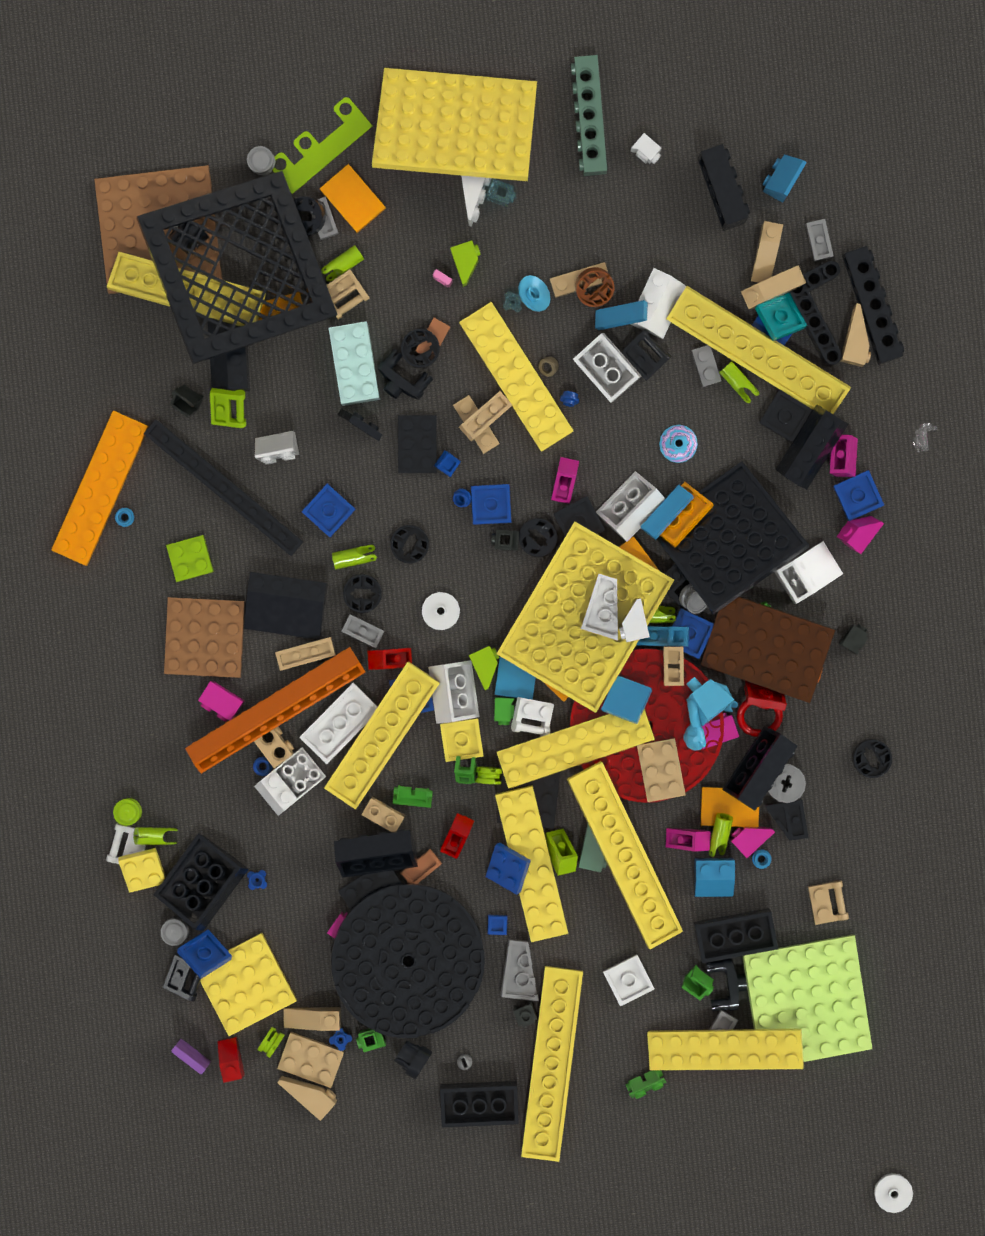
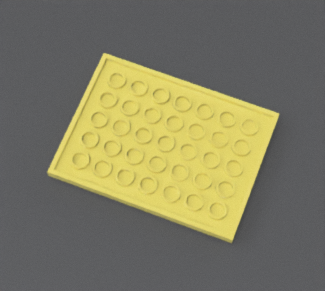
M384 68L372 168L528 181L537 81Z
M574 521L502 643L497 655L596 713L639 641L626 642V639H621L619 628L623 627L622 622L636 600L641 599L648 626L674 579ZM598 574L617 579L618 641L581 629Z

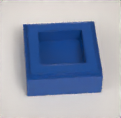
M444 450L434 466L451 477L461 461Z
M488 914V935H507V915Z

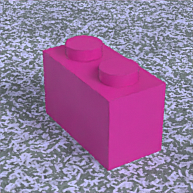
M841 435L831 451L830 474L836 477H855L857 438L852 435Z
M214 681L209 682L198 700L202 703L201 707L209 712L214 710L218 713L217 717L225 722L235 718L245 702Z
M726 712L723 713L724 736L722 743L739 737L732 715H727ZM720 719L712 721V725L719 726ZM709 723L705 724L702 727L705 736L707 735L705 726L709 730V735L705 739L706 744L710 740L719 742L721 736L720 727L713 728ZM711 742L708 744V747L717 745V743Z

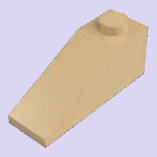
M763 222L751 277L752 282L759 283L772 277L783 224Z
M798 265L741 291L748 309H753L761 303L782 296L806 284V281Z
M856 303L853 307L840 362L863 367L865 363H869L871 352H869L870 346L861 304Z
M341 1007L284 1008V1028L340 1031Z
M281 1076L277 1082L320 1121L337 1102L335 1093L330 1089L326 1090L324 1087Z

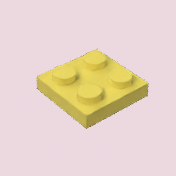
M478 718L440 724L446 762L456 761L457 756H460L461 760L472 757H484Z
M156 848L118 858L129 893L159 886L166 878Z

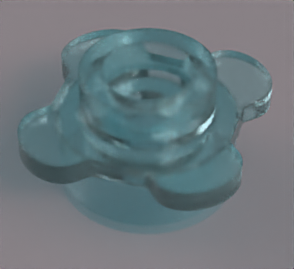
M510 291L506 292V301L503 304V308L520 312L522 309L520 295Z

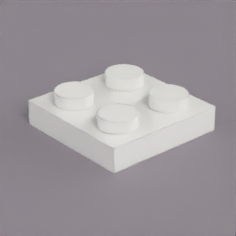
M637 954L603 971L620 1006L654 990Z

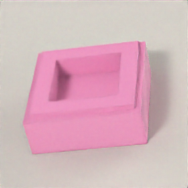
M436 269L433 273V279L447 288L453 283L450 277Z

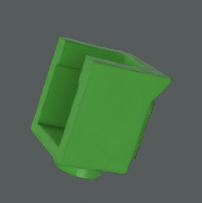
M495 697L494 721H498V725H510L511 719L514 716V705L512 704L514 698Z
M457 756L454 770L456 782L463 784L475 783L476 758L472 757L470 767H461V757Z
M695 965L685 975L682 988L701 1000L705 995L709 996L713 991L714 979Z
M370 1028L359 1031V1037H356L358 1048H362L363 1052L385 1047L387 1043L382 1034ZM373 1035L375 1043L366 1045L365 1037Z

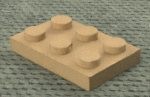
M675 738L638 745L637 749L647 801L652 802L685 796Z
M290 1032L277 1069L331 1088L344 1050L340 1051L338 1048Z

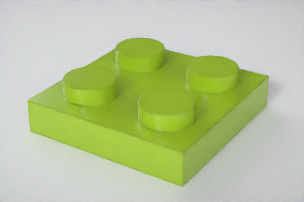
M204 535L166 545L176 582L214 572Z

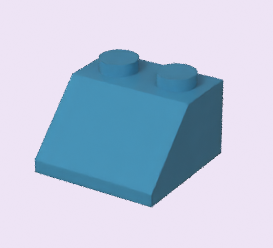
M784 155L782 159L777 158L772 167L775 169L773 175L770 176L768 174L762 184L766 186L763 192L783 203L807 162L788 155Z
M694 858L695 897H728L734 895L735 860L733 858Z

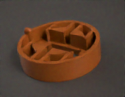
M592 267L584 270L577 277L575 291L583 304L589 307H599L606 304L612 298L614 282L606 270ZM598 278H604L602 280L603 284L591 295L589 293L585 294L586 288Z

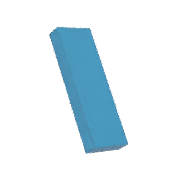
M642 300L596 310L595 329L603 330L647 321L648 302Z
M678 485L640 526L641 529L656 540L692 501L694 496Z

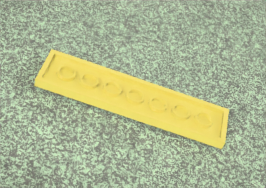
M118 252L107 284L108 290L170 307L153 261ZM184 270L182 273L183 276L191 280L195 274ZM197 274L194 281L205 285L208 277ZM210 279L207 287L217 292L221 283ZM183 280V283L187 291L190 283ZM228 282L246 292L249 290V287ZM192 285L189 293L199 298L203 289ZM223 285L220 294L230 298L233 289ZM252 289L250 294L260 298L263 291ZM205 291L202 300L212 304L215 295ZM236 291L232 300L242 304L246 295ZM217 297L214 306L224 310L228 301ZM248 297L245 306L255 310L258 301ZM190 298L191 304L194 309L197 301ZM199 303L196 312L206 316L210 307ZM230 303L227 312L237 316L240 307ZM262 303L260 304V306H259V308H258V311H257V312H259V313L261 312V309H262V306H263ZM212 309L209 318L220 320L222 313ZM243 309L239 318L249 322L252 313ZM226 315L222 320L230 324L234 323V319ZM255 315L253 322L258 321L259 316ZM237 321L236 325L238 326L245 325L239 321Z
M492 302L459 322L541 452L574 432Z
M408 661L324 789L356 810L440 682Z
M644 709L638 724L608 714L498 751L497 755L508 789L655 739Z
M533 785L495 794L507 846L531 860L521 893H519L531 942L568 934Z
M802 1029L663 1030L647 1032L650 1070L804 1068Z

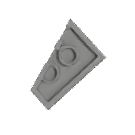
M508 939L501 997L539 1001L527 941Z

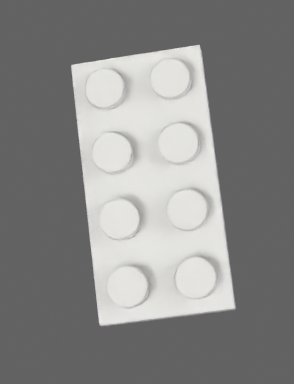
M353 682L299 738L328 764L367 724L378 706Z

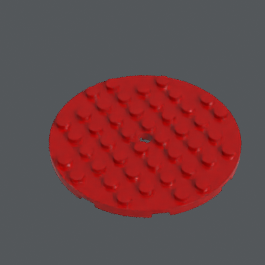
M657 649L633 650L618 676L652 688L651 695L644 709L648 720L652 722L651 730L655 740L647 743L675 738L686 793L708 774L719 755L724 736L723 711L708 722L713 728L720 727L721 736L719 742L710 740L707 742L705 749H689L683 736L687 727L691 725L687 698L693 692L686 684L694 677L702 685L709 679L694 664L684 659V686H664L663 651ZM606 697L596 713L574 700L570 727L608 715V713L601 710ZM720 719L719 726L712 725V721ZM705 726V729L707 730V735L705 736L706 739L709 735V730ZM711 742L717 743V745L708 747V744ZM637 746L581 765L585 770L600 761L603 762L620 798L635 802L651 803L647 801ZM663 799V800H658V801H652V802H660V801H664V800H668V799Z

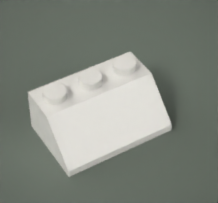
M653 268L639 301L645 300L648 302L647 321L631 325L641 330L646 329L650 334L663 339L671 323L666 318L686 286L674 277Z
M635 471L596 513L619 536L628 542L665 498L657 488Z
M641 599L636 600L622 622L623 627L619 628L621 639H626V642L650 637Z
M472 661L429 666V675L440 682L432 695L436 724L479 717Z

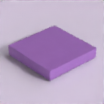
M180 1039L171 1050L174 1055L199 1074H203L211 1062L183 1039Z

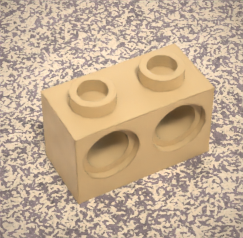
M663 647L664 686H684V648Z
M279 727L270 731L274 736L272 742L265 741L264 735L254 741L273 768H276L294 754L292 751L294 749L293 745L289 740L285 741L282 738L283 732ZM277 747H282L285 750L284 757H278L275 754Z
M373 796L362 813V816L392 833L398 830L405 817L401 812Z

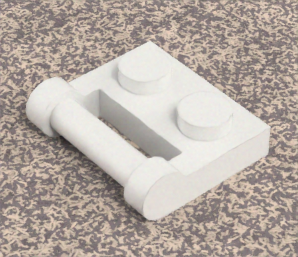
M517 697L511 725L512 731L540 734L541 737L550 734V722L554 704ZM522 718L542 721L541 727L523 724L521 720Z
M116 823L114 828L116 830L106 861L119 864L117 853L123 832L129 833L123 856L145 851L146 845L134 844V827Z

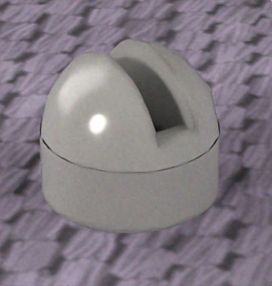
M461 1054L457 1059L458 1067L462 1070H468L472 1066L471 1056ZM461 1059H465L467 1067H464Z

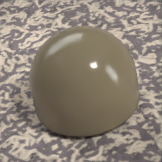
M548 356L539 362V370L544 376L551 377L559 369L558 361L554 357ZM549 363L552 367V371H546L544 369V364Z

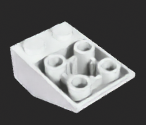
M461 176L468 224L471 227L473 222L476 223L480 214L478 206L479 204L483 205L486 197V190L484 189L485 186L490 185L492 178Z
M294 431L255 438V458L265 463V465L276 463V459L280 458L284 461L293 460L295 455H299Z
M824 541L775 571L794 604L809 597L843 574Z
M302 747L254 787L279 816L326 776Z

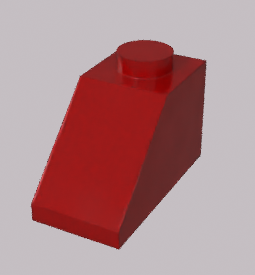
M411 648L367 651L368 670L404 668L408 661L412 663Z
M457 813L440 852L457 859L468 838L474 820Z
M237 1037L219 1040L218 1056L223 1083L242 1079L245 1073Z

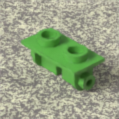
M400 785L394 787L393 804L431 808L433 791L429 790V788H415V790H411L412 787Z
M652 1070L645 1073L644 1076L647 1080L643 1082L641 1076L629 1080L625 1085L628 1092L632 1090L629 1093L631 1098L635 1097L638 1099L645 1096L646 1092L651 1089L656 1091L664 1087L663 1084L666 1083L665 1078H660L663 1076L662 1071Z

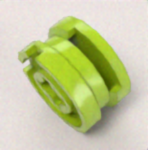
M476 767V783H502L500 781L502 768Z
M126 798L115 805L113 815L119 824L129 826L139 821L142 816V807L137 800Z
M271 1027L257 1050L260 1052L264 1051L266 1056L270 1058L285 1035L277 1033L276 1029Z

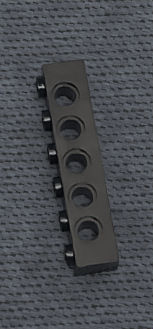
M865 246L845 253L842 257L857 303L861 304L865 327L878 365L901 358L904 346L901 341H898L896 335L898 334V328L896 323H892L890 317L892 316V310L889 304L886 305L884 299L886 292L883 286L880 287L878 281L880 274L877 268L874 269L872 251L868 250V247ZM859 264L866 266V273L859 272ZM865 282H869L872 284V291L869 292L865 290ZM872 300L878 302V310H874L870 307V302ZM877 319L884 320V328H879L876 325ZM883 337H888L891 340L890 346L883 345Z

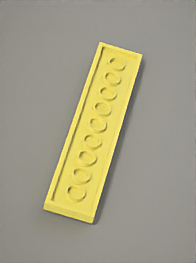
M686 286L666 318L812 410L818 404L834 414L851 389L849 385L778 341H773L765 333L689 286Z
M600 761L568 778L567 781L648 949H652L683 932L603 762Z
M545 966L521 1157L557 1162L560 1160L583 970Z

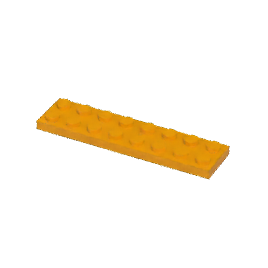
M116 411L112 412L51 549L52 551L88 566L144 440V433L149 426Z

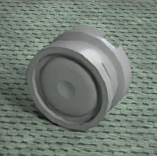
M254 147L247 155V164L257 175H268L275 167V157L266 147Z
M691 584L686 585L682 589L679 601L684 608L694 614L705 610L707 605Z
M179 917L168 919L161 928L163 941L171 946L183 943L189 935L188 924Z

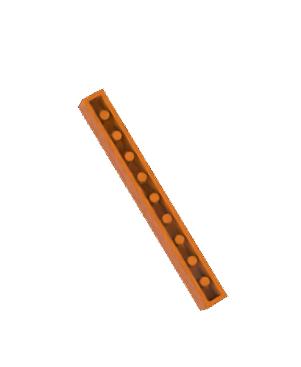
M349 647L297 680L292 681L281 690L276 691L268 698L258 702L255 706L242 712L216 730L211 731L203 738L193 742L185 749L195 767L202 774L365 673V670Z

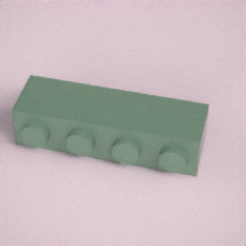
M587 823L578 867L601 872L602 868L606 869L607 862Z

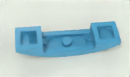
M647 626L650 637L639 639L636 644L640 646L688 647L689 627Z

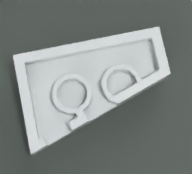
M598 574L581 629L618 641L617 579Z

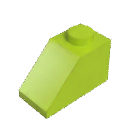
M472 240L450 248L463 287L467 286L479 262L478 256L481 255L478 245H474Z
M490 646L469 655L485 690L489 689L498 664L496 659L500 658L497 655L496 649H491Z
M564 829L547 832L545 836L549 855L557 875L575 872L578 856Z

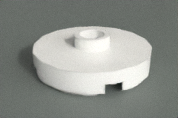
M437 592L431 594L422 605L423 619L433 629L445 630L451 628L459 618V604L448 593ZM440 607L444 609V614L442 615L437 613Z
M890 1173L877 1181L874 1188V1196L882 1209L887 1212L897 1213L905 1210L910 1205L913 1190L908 1180L902 1175ZM896 1191L897 1195L892 1197L891 1193Z

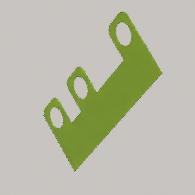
M345 97L334 106V111L344 123L320 144L308 131L303 132L294 140V146L304 156L295 165L282 152L275 156V160L283 158L287 165L284 170H277L274 167L273 172L283 171L292 194L373 126L350 98ZM341 104H350L352 107L351 113L348 115L341 114L339 110ZM303 137L310 138L312 142L311 147L302 149L299 145L300 139Z

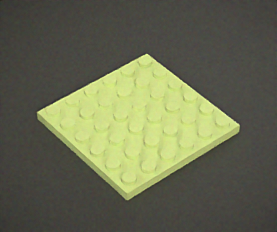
M855 935L778 948V950L743 956L754 1029H802L804 1062L872 1049Z

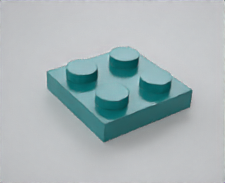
M789 293L755 307L757 314L773 341L805 329L807 326Z

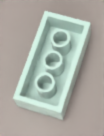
M367 321L330 327L329 334L342 406L380 400Z

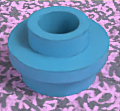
M121 508L115 514L117 524L122 527H128L134 522V513L129 508ZM127 514L128 520L123 521L122 515Z
M757 850L752 856V862L759 869L767 868L771 863V855L766 850ZM761 855L765 857L763 862L758 861V857Z

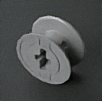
M786 764L783 772L778 775L772 789L768 792L779 802H794L805 791V777L798 768L791 764ZM787 775H789L787 781L790 782V785L785 786L784 791H782L784 785L781 784V781L786 780Z

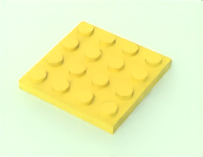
M263 933L227 950L232 955V959L203 977L200 981L228 1036L297 1001Z

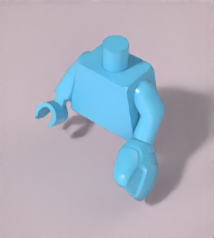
M694 677L686 684L693 693L687 698L691 725L685 730L683 739L689 749L701 750L706 747L702 727L723 710L725 712H733L732 708H737L738 703L734 701L727 686L714 682L711 679L702 685Z

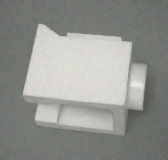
M645 133L631 148V152L636 153V156L645 164L647 162L655 164L661 157V154H659L661 147Z

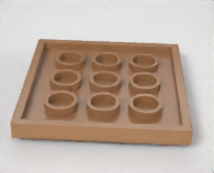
M168 597L164 674L241 678L245 601Z

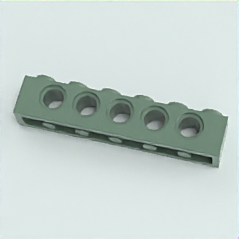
M598 55L574 57V63H571V75H575L576 82H572L573 94H577V101L574 102V111L579 115V121H576V133L580 132L581 139L577 140L578 152L582 151V159H579V170L583 171L584 176L607 174ZM588 74L591 79L585 82L581 80L580 76ZM584 93H590L592 95V99L589 101H585L582 98V95ZM586 112H591L594 118L586 120L583 115ZM592 131L596 136L593 139H588L585 133ZM589 150H594L597 153V157L589 158L586 153Z

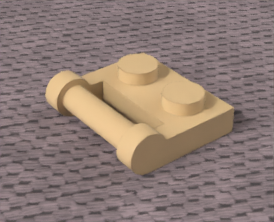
M350 269L326 285L334 306L356 289L359 292V295L337 309L335 306L338 314L336 318L338 320L343 317L344 313L363 300L367 301L370 299Z
M842 880L807 886L815 925L849 919L841 888L843 887ZM828 889H834L838 914H833Z

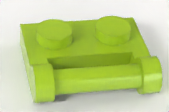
M212 388L210 391L211 424L235 428L246 427V419L244 418L245 391ZM231 400H236L237 418H232Z

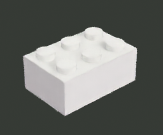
M601 333L573 358L610 403L614 402L642 377L605 333Z

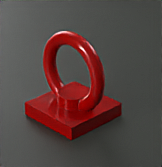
M745 681L744 691L746 700L739 706L737 711L739 727L750 736L757 737L762 729L751 728L746 724L744 718L748 707L755 705L762 709H774L775 720L768 728L776 731L782 723V711H785L787 705L785 694Z

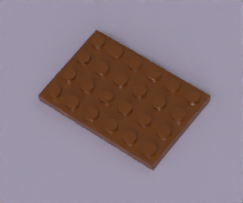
M738 597L718 611L701 665L811 703L835 629Z

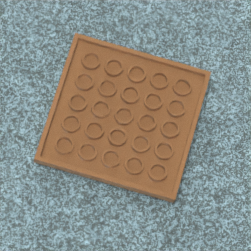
M208 165L94 179L107 284L118 252L153 261L136 219L137 216L212 193L210 168ZM205 217L194 220V222L202 225ZM208 218L204 227L215 231L216 222ZM169 229L163 230L164 233H165V236H166V234H167V232H168ZM207 233L209 238L206 240V243L209 244L212 235ZM214 237L211 245L219 249L218 238ZM168 243L173 254L176 246ZM202 245L194 251L203 255L207 247ZM178 248L175 257L185 261L187 254ZM209 248L206 257L216 262L219 253ZM191 254L187 263L198 267L201 259ZM219 260L213 276L223 280L221 261ZM203 261L200 269L210 274L214 265ZM176 262L177 267L181 269L183 265ZM185 266L184 270L195 273V270ZM108 290V294L119 293L116 291Z

